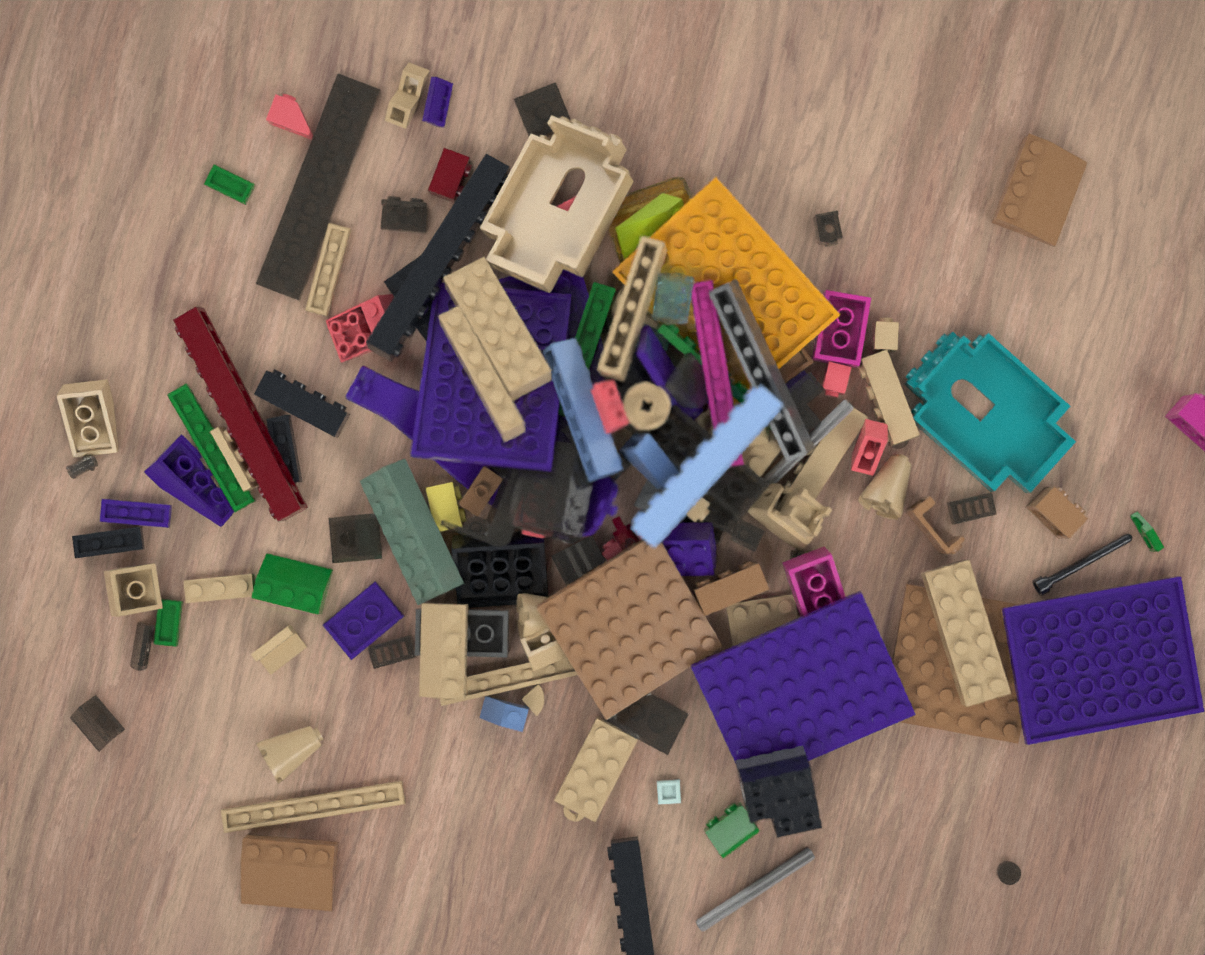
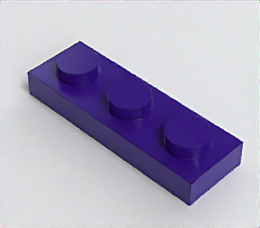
M102 499L100 522L170 528L172 505Z

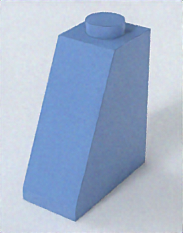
M633 434L619 450L657 489H665L664 485L673 475L676 477L679 473L674 464L649 434Z

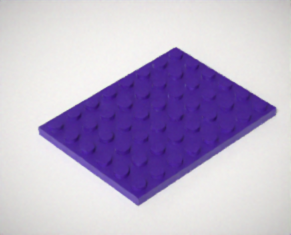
M442 282L439 286L441 288L439 295L435 300H432L411 457L551 471L560 402L553 380L512 401L524 422L525 432L504 442L441 328L439 315L456 308L445 288L444 282ZM503 288L543 357L542 351L548 346L567 340L572 294Z
M1181 576L1002 608L1026 745L1204 712Z
M861 591L691 665L692 671L734 761L749 759L750 757L762 754L767 755L775 751L794 749L798 746H803L808 761L916 715Z

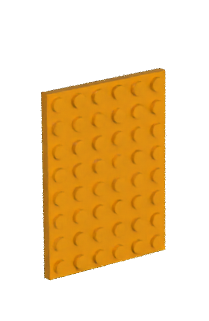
M714 177L649 237L650 239L664 242L667 253L648 311L659 323L662 320H665L667 323L669 321L673 322L680 329L678 333L684 338L686 336L690 337L697 344L696 348L699 351L689 284L712 280L713 287L716 289L737 279L778 369L840 316V313L717 177ZM637 249L612 271L624 285H626ZM719 317L727 370L732 375L730 378L736 383L740 381L750 391L752 389L750 381ZM732 396L733 403L737 406L739 402Z

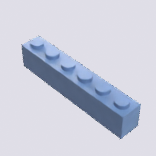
M576 338L551 344L542 352L546 363L551 369L552 380L587 478L591 482L612 476L623 469L621 466L622 461L616 452L613 435L611 433L606 434L593 399L591 390L594 388L590 380L589 369L585 366L582 357V349L578 345Z

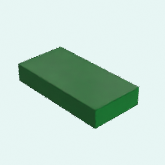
M213 164L204 182L205 186L244 205L247 204L255 187L254 183Z
M161 599L163 608L157 609L153 644L177 647L183 601Z

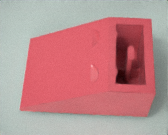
M393 294L377 295L325 320L341 363L372 352L368 349L366 341L392 302Z

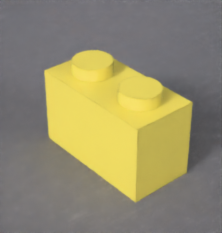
M454 482L427 487L426 492L431 514L439 531L443 532L464 527L463 522H466L467 519L464 508L460 509L458 505V500L462 499L460 487L455 486Z

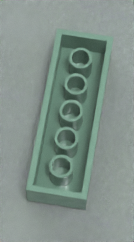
M406 459L389 464L360 480L363 491L368 498L417 605L464 584Z

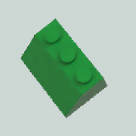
M266 553L257 574L251 598L317 615L322 614L333 569Z

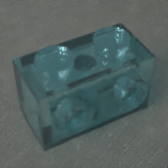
M658 273L652 313L653 320L665 324H685L688 322L694 277L680 273Z

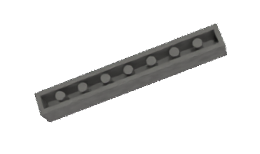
M735 279L708 292L752 388L758 389L762 385L783 404L781 411L769 424L786 461L789 462L808 454L815 448L738 280Z

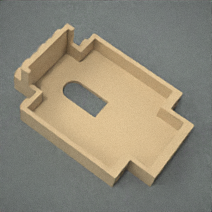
M552 115L547 122L554 132L552 138L550 139L544 135L538 137L530 134L480 226V229L488 238L496 241L486 258L488 264L493 269L548 293L552 291L563 269L583 277L634 182L629 175V171L619 165L627 151L619 136L615 134L608 135L594 126L589 128L576 119L569 120L563 116L557 118ZM572 170H582L585 173V181L569 211L551 205L567 174Z

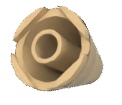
M902 454L890 456L860 495L858 500L860 505L868 511L872 507L877 510L876 515L887 519L898 520V518H901L911 470L909 459Z
M526 593L518 594L516 613L519 612L517 626L520 638L523 639L548 627L535 606L549 597Z
M311 726L262 740L256 743L279 784L322 746L320 741L323 740V737L317 728L312 729Z

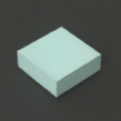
M680 779L657 780L658 804L681 803Z

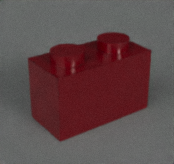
M443 148L428 192L431 195L455 203L465 187L462 185L465 177L469 178L473 165L470 164V157Z

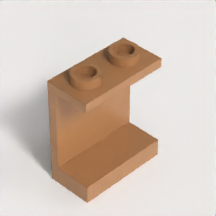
M930 496L922 497L905 512L939 554H955L963 547L961 543L966 539L963 536H954L944 543L922 516L936 503Z

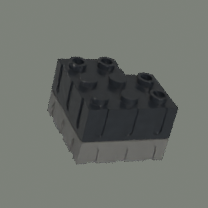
M803 746L775 751L767 755H757L749 759L735 760L742 797L750 823L758 822V820L771 819L777 838L822 828L818 802L815 796L814 781L811 776L812 770Z

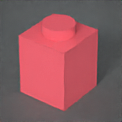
M828 362L820 390L825 391L826 396L834 398L844 395L851 367Z

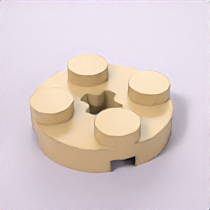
M646 382L633 386L623 401V407L629 424L640 431L654 430L660 427L667 419L670 410V399L665 390ZM643 401H646L647 404L652 403L651 412L641 410Z

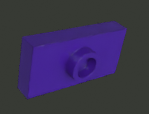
M431 77L423 122L439 128L445 127L453 83L438 77Z

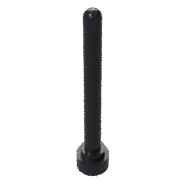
M1125 534L1049 577L1040 576L1032 580L1034 588L1040 596L1049 593L1055 583L1131 542L1133 539L1132 535Z

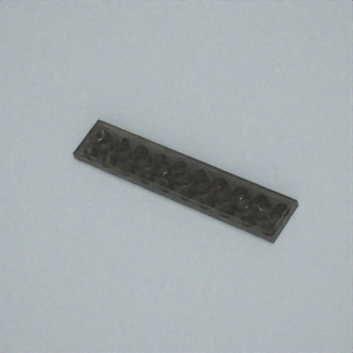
M339 73L337 74L256 285L300 301L325 237L328 223L332 219L379 98L380 89Z

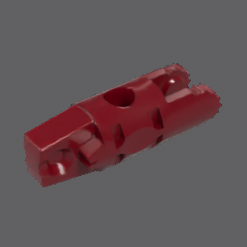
M620 516L612 519L617 529L612 534L622 548V551L628 548L625 545L628 539H632L634 544L639 541L630 523L625 526Z

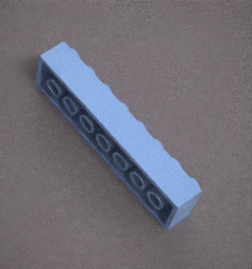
M762 385L758 389L753 387L745 396L746 402L742 407L737 405L729 413L731 419L726 424L721 422L713 431V439L710 442L705 440L696 450L699 454L693 460L689 458L681 466L683 472L677 478L673 475L664 485L667 488L662 495L657 493L648 503L651 507L646 512L641 511L633 519L635 525L632 528L652 547L656 548L781 411L783 404Z

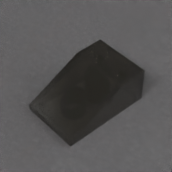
M650 692L606 721L668 755L689 713Z

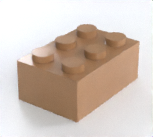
M749 560L737 565L739 569L734 572L727 569L716 574L717 579L710 581L708 578L696 582L697 587L692 588L704 616L769 590L759 563H752Z

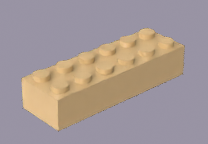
M485 257L443 277L448 294L455 306H460L512 401L552 380L551 369Z
M964 559L922 572L921 576L961 705L968 707L1011 694L970 560Z

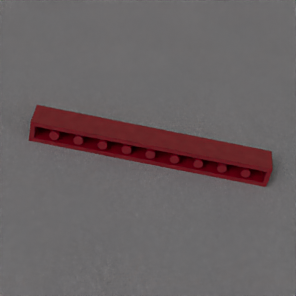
M194 307L173 319L177 335L186 344V353L194 360L197 374L204 379L208 395L212 399L214 398L219 416L225 419L228 425L227 431L238 445V453L246 460L249 466V474L253 479H256L260 495L267 500L270 506L269 512L277 522L286 521L306 510L308 506L296 483H294L292 475L275 446L205 308Z

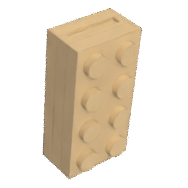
M598 716L596 717L555 796L554 801L564 806L566 818L576 822L586 817L596 822L638 741V737ZM570 809L577 812L578 814L572 813Z

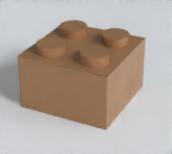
M1060 487L1043 488L1026 506L1058 539H1070L1088 520L1084 515L1085 510L1077 503L1072 504L1067 499L1069 495Z

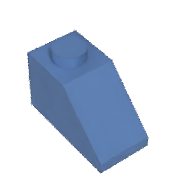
M485 696L479 718L505 728L523 732L529 707Z

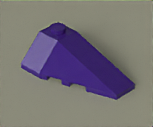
M181 434L153 461L144 473L161 489L222 527L232 516L234 510L222 489L218 488L212 480L211 476L213 474L210 469L206 470L200 458L202 456L199 451Z

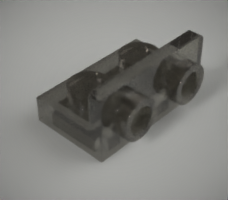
M388 196L387 200L381 199V230L427 234L428 204L423 203L424 200L419 198L401 201L400 197Z

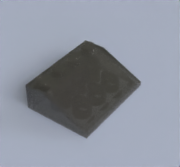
M555 441L551 471L519 468L508 520L509 526L570 544L583 538L593 481L589 482L576 444Z

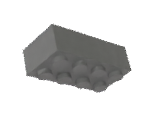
M422 608L416 609L415 655L420 656ZM468 609L467 657H508L510 610Z

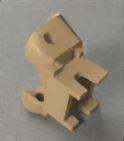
M772 483L760 490L748 512L760 524L784 542L803 551L812 541L813 537H817L822 528L823 517L829 516L832 509L824 507L808 495V490L805 488L793 489L790 486L784 487L779 483ZM789 493L781 510L773 509L780 495Z

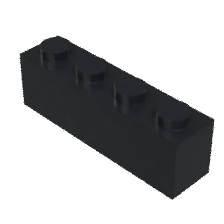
M274 369L273 373L266 370L254 395L338 438L350 416L349 413L345 412L346 406L336 401L333 405L326 402L327 396L317 391H314L313 394L305 390L306 385L296 380L292 384L285 380L287 375Z

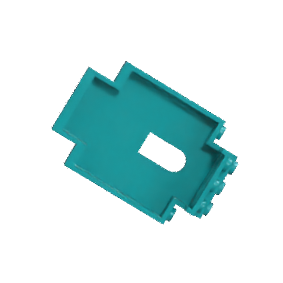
M954 332L948 335L944 333L936 341L938 347L933 352L929 350L920 359L923 362L918 369L913 367L905 376L908 380L904 385L924 402L923 404L919 402L911 410L916 426L990 492H995L1008 477L1025 493H1031L1076 443L1070 435L1056 424L1071 406L991 334L979 335L971 343L973 346L971 348L968 345L971 341L967 337H959ZM957 380L968 381L994 404L993 408L981 421L953 397L951 388Z

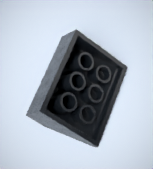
M522 531L453 535L452 557L464 584L456 587L457 604H468V608L517 605V596L523 593L549 597L545 537L539 538L523 535Z

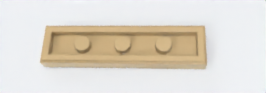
M328 223L305 311L328 317L351 233L350 228Z

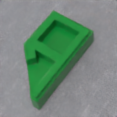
M1138 511L1130 515L1131 520L1151 552H1159L1165 548L1153 527Z

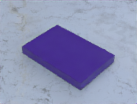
M649 324L645 325L640 332L637 355L657 387L659 386L665 390L670 399V406L678 404L681 376Z
M375 581L325 622L323 627L347 656L353 660L400 621L404 614Z

